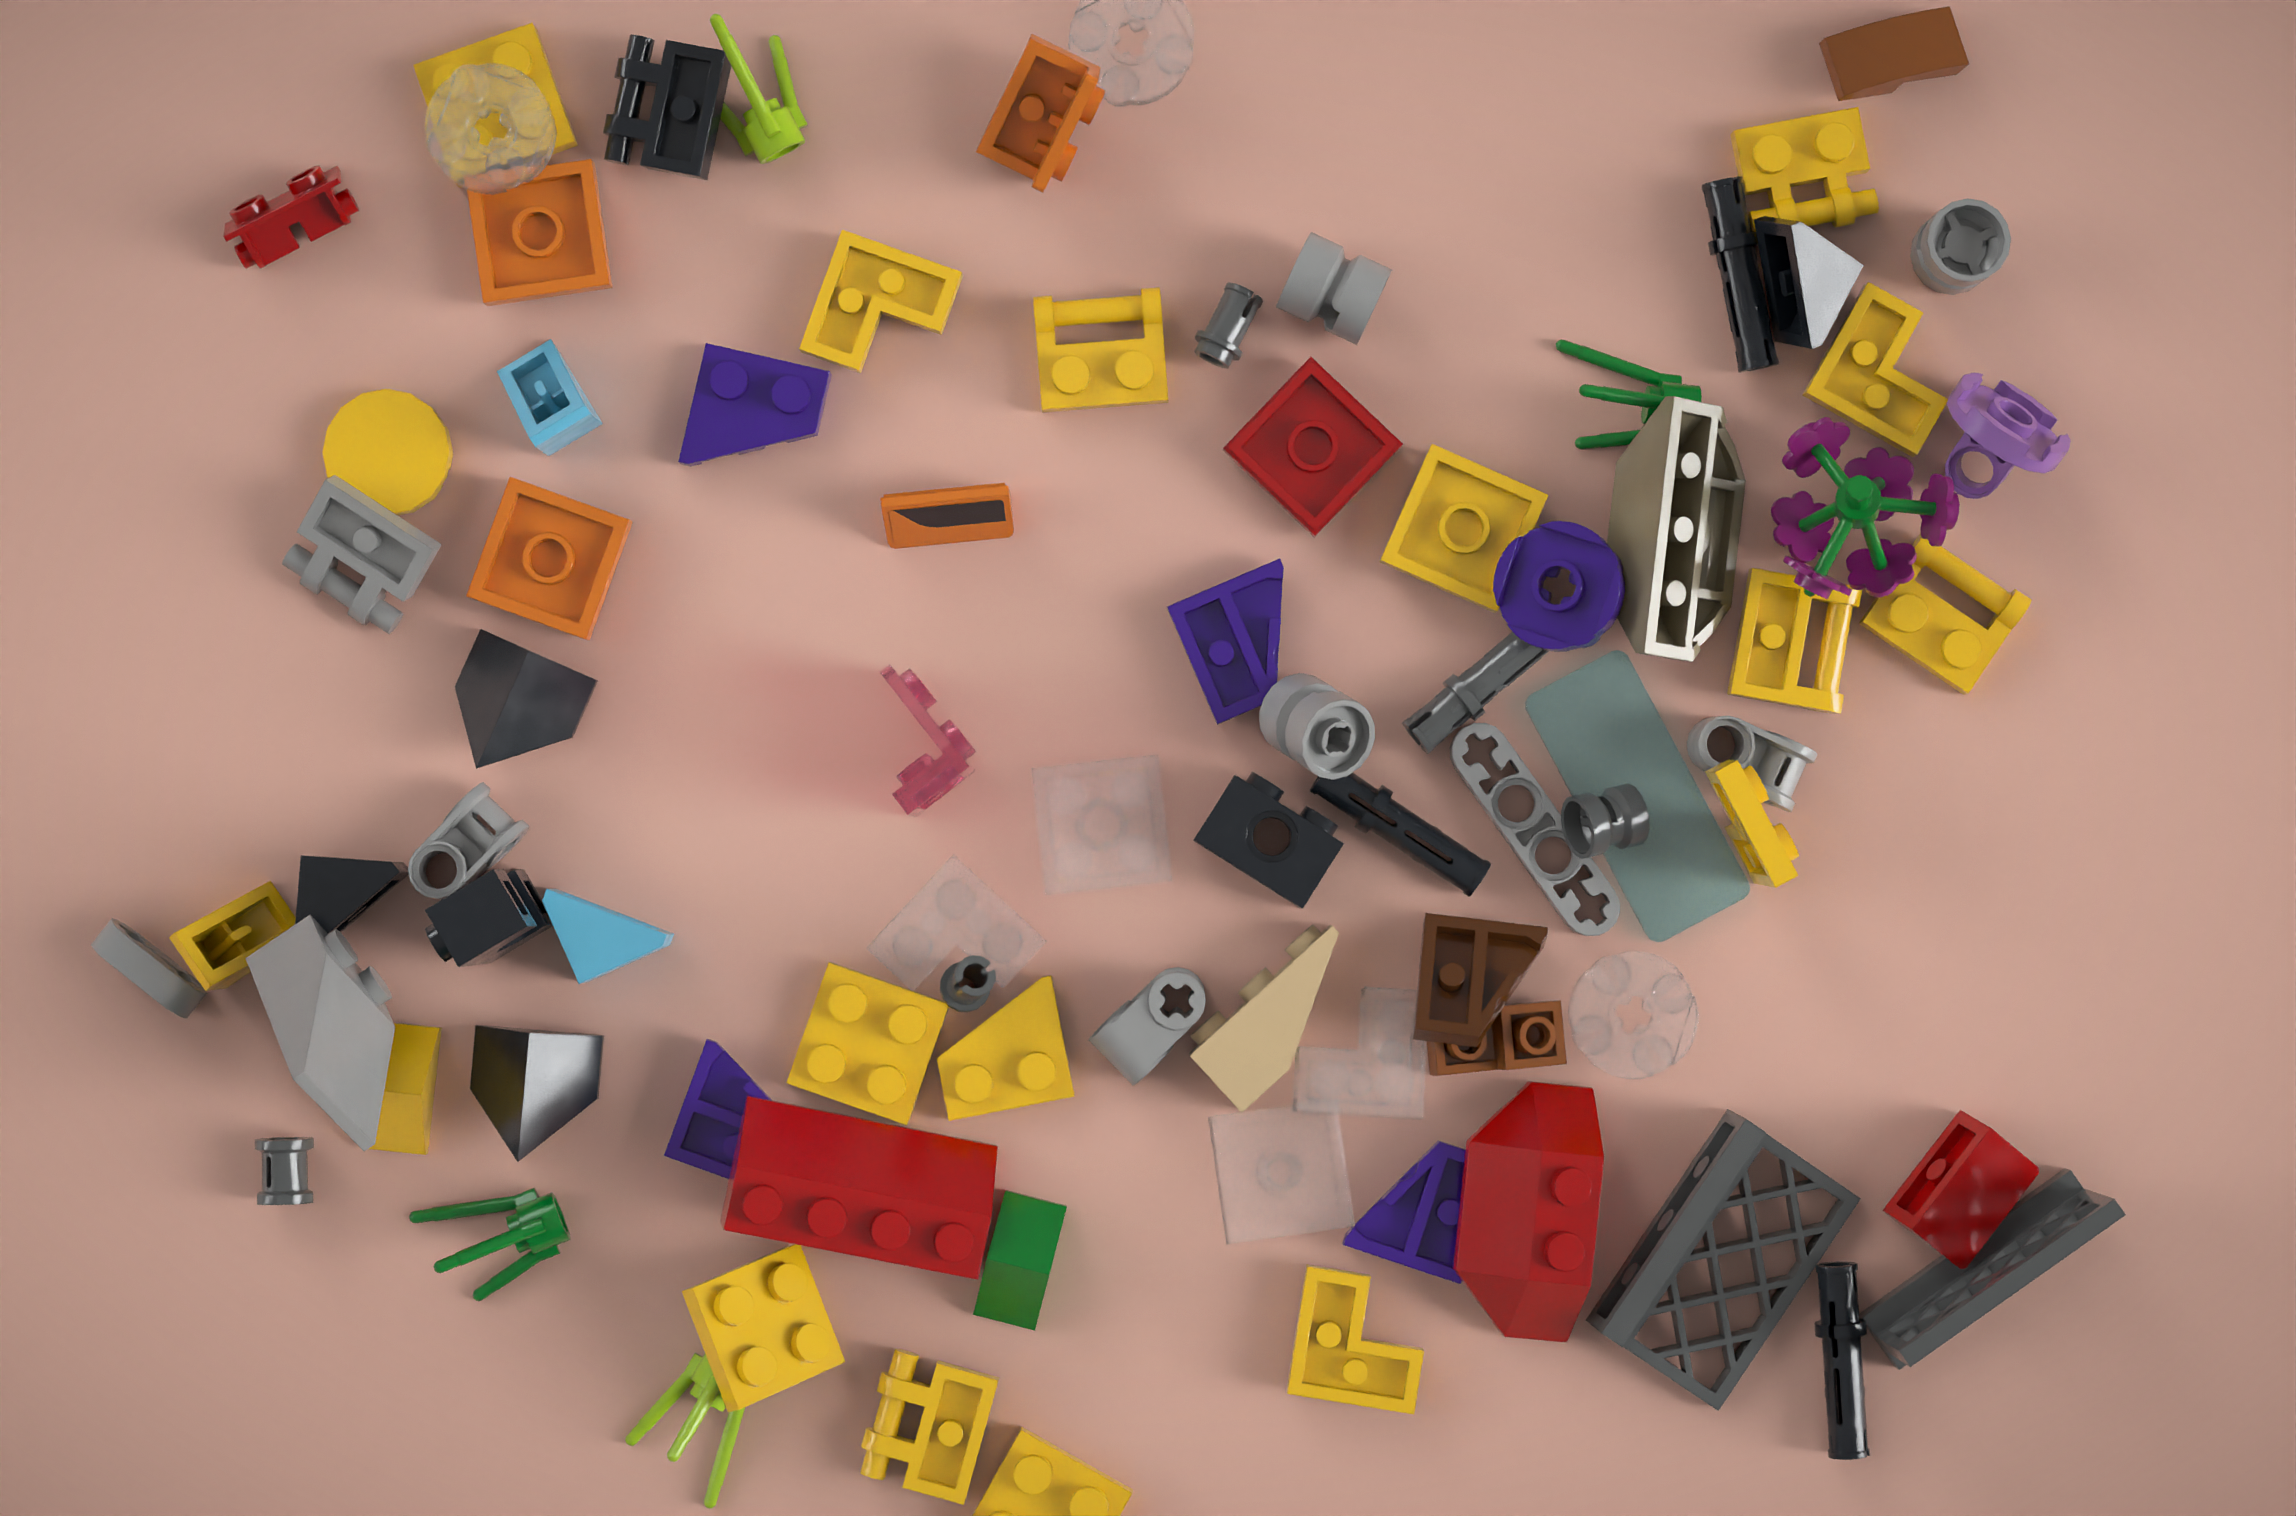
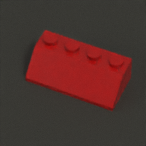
M747 1095L720 1222L725 1231L978 1280L992 1217L998 1146Z

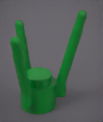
M1563 339L1558 340L1556 343V349L1562 353L1653 385L1647 386L1645 393L1583 384L1579 388V393L1584 397L1642 407L1641 420L1643 424L1648 421L1666 396H1676L1701 402L1700 386L1682 384V376L1659 373ZM1640 430L1579 437L1575 440V446L1581 450L1626 446L1632 442Z
M535 1188L514 1196L433 1207L431 1209L413 1211L409 1215L412 1223H423L516 1210L515 1214L506 1217L509 1231L460 1250L453 1255L436 1261L434 1264L435 1272L443 1273L515 1244L519 1253L531 1249L530 1252L474 1290L473 1298L476 1301L485 1299L540 1261L560 1254L558 1244L571 1239L564 1215L553 1192L539 1197Z

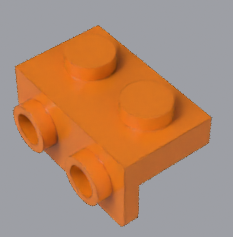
M1031 34L977 146L976 152L1032 179V188L1042 193L1051 177L1062 182L1078 148L1068 143L1078 121L1090 125L1104 97L1106 90L1096 86L1101 67Z

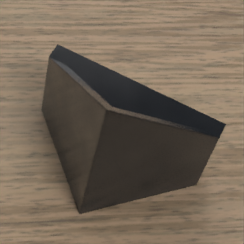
M480 629L455 685L476 769L573 738L598 680Z
M475 1025L470 1090L517 1162L590 1104L599 1099L604 1035Z

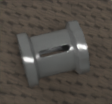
M313 1137L255 1139V1149L262 1152V1191L257 1193V1205L313 1203V1191L308 1190L307 1151L314 1148Z

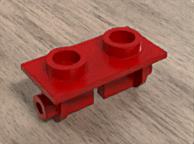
M318 165L288 180L286 185L289 191L267 202L263 195H258L233 208L229 212L233 220L225 223L223 237L227 242L240 236L243 242L235 245L234 249L241 263L246 269L255 264L262 269L275 260L300 248L289 226L300 222L312 242L351 223L350 215L360 210L348 188L338 193L334 186L341 183L339 167L336 166L323 172Z

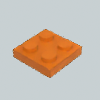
M592 159L465 177L482 299L486 306L613 288L596 169Z
M509 477L466 596L590 641L633 522L605 510Z

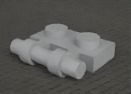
M333 475L325 479L297 530V533L318 546L312 554L300 545L294 544L284 557L282 565L301 576L300 584L313 593L319 594L321 591H324L349 608L348 615L359 623L367 625L371 622L390 634L399 624L403 613L384 601L386 591L403 602L411 598L442 544L338 476ZM338 560L366 577L362 586L337 570Z

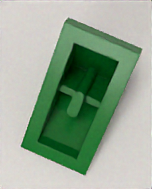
M1005 1190L973 1315L1035 1331L1067 1208L1066 1205Z

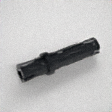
M1741 176L1705 183L1701 187L1708 209L1713 241L1708 242L1710 255H1716L1721 274L1728 319L1736 350L1738 373L1778 365L1779 360L1772 338L1770 319L1757 262L1758 258L1755 248L1758 246L1756 232H1752L1750 218L1748 217L1743 179Z
M1351 773L1346 777L1334 780L1318 776L1310 788L1311 793L1319 795L1357 822L1354 826L1356 829L1364 834L1371 830L1409 855L1416 862L1424 865L1461 889L1468 897L1479 886L1491 866L1489 861L1481 859L1440 829L1429 824L1391 798L1393 791L1384 785L1377 789L1356 774ZM1349 794H1355L1381 813L1396 821V823L1391 824L1368 807L1350 797ZM1405 831H1411L1450 857L1451 860L1447 861L1406 834Z
M1848 1261L1820 1263L1815 1265L1818 1273L1821 1320L1816 1321L1814 1325L1815 1336L1822 1338L1829 1439L1828 1457L1838 1460L1862 1459L1870 1456V1448H1868L1861 1348V1336L1867 1334L1866 1320L1859 1318L1856 1272L1858 1270V1263Z

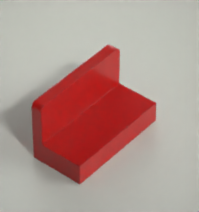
M1959 1110L1882 1211L1898 1224L1923 1239L1952 1264L1960 1269H1965L2038 1176L2039 1168L1991 1127Z

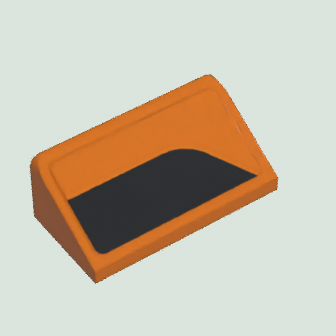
M1005 483L883 494V497L880 498L887 542L894 549L1009 538L1014 533L1011 494L1009 486L1005 485Z

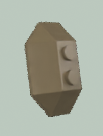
M1666 396L1616 462L1607 544L1619 556L1623 565L1622 573L1625 580V595L1617 619L1635 653L1693 662L1701 651L1700 646L1713 634L1731 607L1746 480L1735 445L1725 428L1727 419L1721 406L1676 396Z

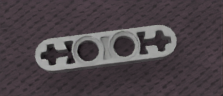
M1473 723L1462 728L1453 737L1450 745V760L1454 769L1560 918L1573 932L1584 936H1598L1609 931L1617 922L1620 914V901L1615 890L1591 857L1581 859L1570 849L1571 859L1564 871L1558 874H1549L1538 867L1535 860V851L1543 839L1557 837L1567 844L1561 825V814L1507 738L1495 726L1487 723ZM1471 734L1479 741L1485 740L1488 737L1493 740L1496 747L1491 750L1489 756L1498 770H1502L1509 761L1516 771L1514 775L1498 780L1487 794L1479 785V781L1486 780L1491 776L1479 762L1468 766L1462 757L1469 750L1465 739ZM1511 785L1525 787L1534 799V808L1531 815L1521 822L1507 820L1501 815L1498 808L1500 793ZM1582 865L1590 876L1589 878L1579 880L1580 886L1589 896H1596L1601 893L1606 900V903L1599 909L1603 919L1598 924H1595L1594 921L1588 918L1581 921L1576 919L1574 912L1580 907V902L1571 889H1566L1561 897L1553 889L1554 885L1572 879Z

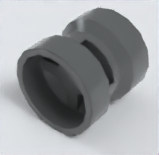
M1627 783L1606 788L1599 797L1590 792L1567 797L1561 810V825L1569 848L1577 857L1584 859L1604 854L1611 845L1619 849L1643 845L1648 838L1649 815L1641 793L1635 786Z

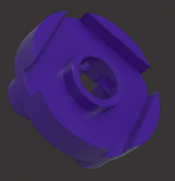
M1551 521L1539 525L1540 528L1530 530L1523 537L1518 536L1502 553L1496 566L1493 581L1496 603L1500 606L1502 617L1508 623V627L1521 640L1547 651L1567 652L1577 648L1593 646L1614 624L1623 605L1625 580L1622 573L1623 565L1619 556L1598 534L1572 522ZM1561 569L1569 570V582L1576 586L1572 597H1563L1560 604H1550L1552 593L1543 588L1546 577L1557 578Z

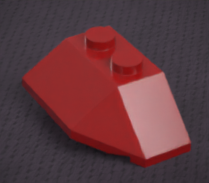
M1528 1081L1517 1092L1515 1097L1501 1107L1466 1141L1453 1270L1504 1337L1567 1343L1591 1288L1604 1166V1151L1594 1090L1591 1087Z

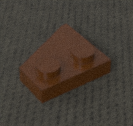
M1425 913L1413 1040L1477 1047L1544 948L1548 927Z

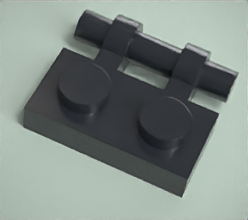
M631 34L625 58H618L614 77L620 80L614 113L606 115L603 134L609 136L604 160L629 165L633 143L645 142L640 162L641 166L651 170L708 180L731 70V64L724 50L666 40L661 65L650 63L655 40ZM645 86H656L649 121L640 120L639 114Z

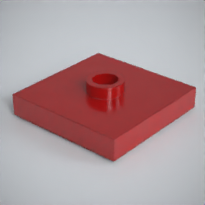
M1310 356L1223 447V451L1315 538L1402 447L1403 443Z

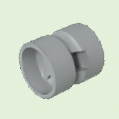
M1967 198L1951 202L1925 222L1913 238L1910 257L1914 272L1924 285L1938 293L1955 295L1970 291L1999 270L2008 257L2011 243L2008 224L1998 209L1984 201Z
M1311 232L1289 275L1276 308L1306 322L1318 316L1324 320L1325 331L1357 345L1392 269L1362 255L1350 261L1344 257L1343 246Z
M1298 673L1286 676L1278 681L1264 697L1259 712L1260 730L1266 742L1322 778L1334 780L1346 777L1356 771L1370 755L1375 740V723L1369 711L1359 702L1340 691L1338 692L1314 675Z

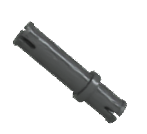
M1511 632L1459 677L1452 674L1443 682L1446 688L1410 718L1403 721L1404 728L1418 745L1422 744L1421 748L1429 754L1444 738L1469 718L1476 721L1485 713L1483 707L1493 697L1514 682L1549 651L1528 644Z

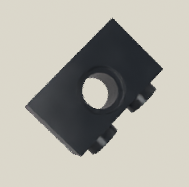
M1251 772L1246 781L1234 775L1193 841L1303 909L1344 844L1332 836L1338 825L1308 806H1305L1300 815L1278 802L1284 791L1254 772ZM1265 818L1278 819L1288 828L1289 843L1285 850L1278 855L1270 856L1263 854L1254 844V829Z

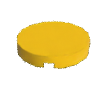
M392 389L361 393L343 405L327 427L322 451L328 478L333 475L338 476L398 516L414 513L435 499L444 486L442 484L447 478L448 469L450 470L453 458L449 430L436 410L411 393Z

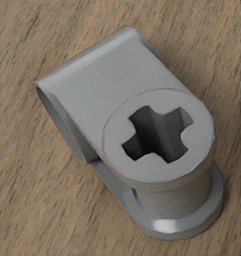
M1728 715L1705 718L1695 724L1687 740L1688 755L1695 766L1702 771H1707L1720 764L1708 753L1707 739L1712 730L1717 727H1723L1731 733L1735 743L1734 752L1728 760H1738L1742 769L1749 765L1754 768L1769 797V800L1764 803L1787 812H1792L1795 802L1791 796L1806 763H1814L1818 753L1792 739L1771 731H1765L1739 718Z
M482 782L455 805L443 823L415 850L408 866L410 882L416 891L424 896L442 900L478 879L489 867L499 862L522 839L528 831L529 825L524 820L515 822L489 797L490 788ZM478 815L496 831L495 835L477 819ZM448 853L456 862V877L447 887L436 889L427 880V864L437 854Z
M1181 967L1165 969L1131 1001L1128 1000L1094 1032L1089 1041L1132 1085H1135L1174 1047L1173 1044L1199 1020L1204 1012L1206 1003L1204 985L1198 975L1189 969ZM1167 984H1170L1175 989L1181 988L1184 984L1191 987L1192 990L1188 995L1191 1009L1187 1012H1184L1179 1007L1173 1008L1170 1012L1163 1009L1162 1006L1165 1003L1166 994L1162 988Z

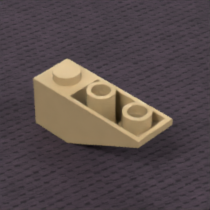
M1312 924L1285 949L1292 959L1273 976L1265 967L1238 992L1245 1002L1227 1019L1218 1010L1190 1036L1198 1044L1189 1052L1190 1057L1241 1113L1291 1067L1339 934L1333 925H1329L1320 932Z

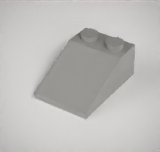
M309 915L246 957V961L293 1080L363 1151H366L375 1145L395 1025L385 1002L391 999L392 995L384 980L373 967L369 966L362 971L356 964L358 961L356 953L340 931L335 929L328 934Z

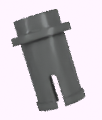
M1228 282L1205 331H1197L1195 335L1198 345L1194 352L1205 361L1225 369L1229 368L1232 360H1240L1242 351L1239 349V346L1258 308L1261 307L1263 299L1259 295H1254L1251 298L1254 293L1253 291L1241 285Z
M972 955L951 965L944 972L940 980V993L942 999L950 1008L958 1012H971L977 1010L986 1002L990 990L996 981L995 969L990 972L986 971V968L991 964L990 961L982 956ZM965 977L973 982L975 988H971L967 984L960 988L959 983Z

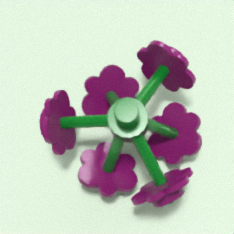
M1823 417L1816 422L1804 425L1789 438L1787 446L1790 451L1784 455L1782 464L1786 469L1794 470L1800 478L1812 476L1822 466L1838 486L1835 502L1828 506L1819 502L1814 503L1812 496L1806 491H1799L1792 498H1779L1772 504L1771 516L1778 525L1773 531L1774 540L1780 546H1788L1792 558L1785 555L1783 562L1798 571L1793 582L1803 587L1804 593L1807 596L1812 597L1816 594L1825 599L1829 598L1832 590L1850 596L1852 589L1862 590L1864 588L1873 597H1884L1891 594L1899 584L1907 583L1913 579L1914 569L1912 564L1916 561L1917 554L1914 546L1909 543L1892 545L1887 539H1879L1874 521L1888 520L1895 512L1920 514L1922 519L1920 527L1921 537L1928 539L1931 546H1941L1945 540L1946 531L1954 528L1959 516V497L1954 492L1952 478L1942 476L1941 474H1932L1929 479L1928 489L1922 492L1920 501L1912 500L1913 490L1908 483L1913 478L1914 467L1908 458L1904 456H1893L1890 458L1887 450L1882 447H1876L1867 453L1866 458L1858 457L1850 460L1843 471L1835 460L1841 453L1839 447L1846 442L1850 435L1848 426L1843 422L1834 423L1829 417ZM1837 516L1839 523L1831 536L1828 531L1832 529L1834 517ZM1851 528L1862 529L1868 549L1862 548L1853 551L1846 559V566L1850 572L1847 580L1852 589L1827 575ZM1818 552L1822 553L1815 568L1805 564L1815 559Z

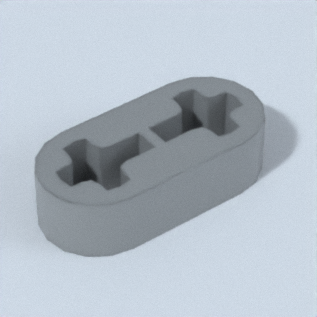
M112 918L91 944L92 948L110 965L166 1009L182 1018L187 1019L207 994V991L204 990L199 981L135 930L117 919Z

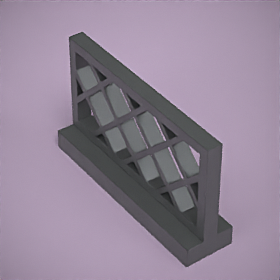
M1727 1109L1586 1321L1603 1335L1719 1411L1861 1198L1773 1139L1746 1118ZM1764 1148L1779 1158L1783 1185L1751 1191L1748 1168L1761 1149ZM1793 1169L1804 1175L1808 1180L1795 1182ZM1739 1184L1740 1194L1730 1196ZM1823 1188L1838 1199L1823 1222L1802 1226L1797 1193ZM1785 1196L1790 1229L1759 1235L1753 1202ZM1742 1205L1748 1238L1716 1244L1712 1226L1713 1220L1721 1209ZM1813 1235L1807 1246H1805L1804 1237ZM1703 1237L1704 1247L1695 1249ZM1793 1240L1796 1262L1789 1273L1766 1279L1761 1246ZM1750 1249L1755 1281L1723 1288L1718 1256ZM1707 1258L1712 1291L1680 1297L1676 1278L1680 1269L1686 1262ZM1778 1288L1770 1299L1768 1290ZM1667 1290L1669 1300L1659 1302ZM1757 1293L1760 1316L1752 1327L1731 1332L1725 1300ZM1714 1302L1719 1334L1687 1341L1682 1309ZM1671 1311L1676 1344L1649 1349L1635 1339V1336L1649 1316ZM1742 1341L1734 1353L1733 1343ZM1722 1346L1725 1368L1711 1389L1694 1379L1689 1353ZM1678 1355L1681 1369L1664 1358Z
M2065 1168L2015 1204L1967 1268L1960 1269L1944 1256H1940L1862 1311L1859 1317L1866 1320L1867 1329L1895 1368L1900 1370L1906 1365L1912 1367L2126 1214L2114 1198L2084 1189L2073 1172Z

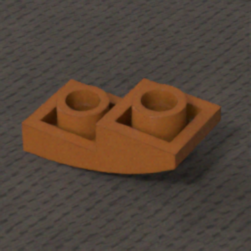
M1950 6L1873 22L1826 37L1819 43L1838 101L1890 94L1905 82L1957 75L1969 65Z
M1561 1000L1505 1004L1477 1047L1427 1041L1430 1075L1442 1076L1567 1064Z

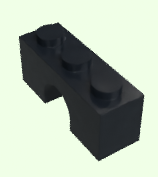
M493 869L425 910L433 923L425 928L431 944L445 962L453 958L458 967L492 963L553 926L541 897L525 870L514 869L509 873H506L504 869Z

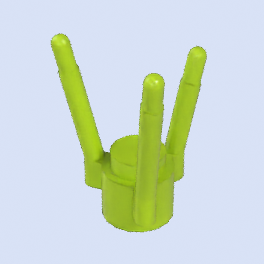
M713 14L710 17V23L752 106L751 109L743 114L747 126L742 124L725 102L723 103L720 120L736 137L745 156L755 153L760 164L769 163L785 156L805 143L800 129L808 124L797 103L780 37L772 35L769 38V46L784 105L782 108L777 98L765 101L723 18L719 14Z
M694 1353L685 1371L626 1436V1444L629 1446L637 1444L693 1382L695 1384L690 1394L698 1400L667 1453L668 1460L675 1462L680 1458L710 1406L719 1411H724L726 1406L706 1354L702 1357ZM745 1408L729 1412L704 1499L706 1508H713L717 1503Z

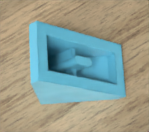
M552 339L497 371L529 439L537 449L547 456L554 454L603 424Z
M546 889L542 899L579 984L590 982L670 946L674 933L559 889Z

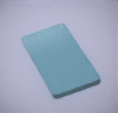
M1620 650L1612 651L1528 696L1525 701V709L1571 796L1590 792L1599 797L1606 788L1627 783L1635 786L1641 793L1649 815L1647 840L1643 845L1626 849H1619L1611 845L1603 856L1643 931L1651 941L1663 942L1744 899L1749 894L1750 884L1626 653Z

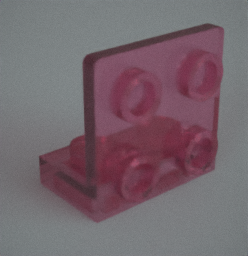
M889 664L880 671V674L943 753L936 760L931 755L929 756L925 753L896 776L903 786L892 795L907 815L916 818L976 771L967 760L976 753V750L954 722L949 719L940 726L928 709L937 700L915 672L909 668L900 674Z

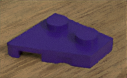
M706 343L678 462L681 465L691 467L700 465L703 461L736 453L741 455L761 450L766 446L777 443H790L818 436L832 376L831 372Z
M1280 558L1167 606V610L1217 725L1260 707L1266 694L1277 683L1284 566Z
M707 1039L664 1156L729 1179L747 1095L768 1100L772 1099L716 1041Z
M1438 1140L1345 1233L1342 1244L1461 1284L1462 1280L1453 1270L1466 1149Z

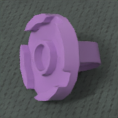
M1975 372L1962 376L1947 401L1952 418L1965 433L1949 454L1945 464V476L1952 478L1954 491L1957 494L1966 498L1979 499L1991 494L2006 479L2014 466L2038 473H2047L2055 470L2068 452L2071 440L2068 434L2059 435L2057 438L2051 431L2057 422V418L2032 396L2003 380H2000L1995 389L1980 385L1983 381V374ZM1970 451L1980 452L1990 459L1993 466V476L1990 481L1976 483L1964 475L1961 468V460L1965 453Z

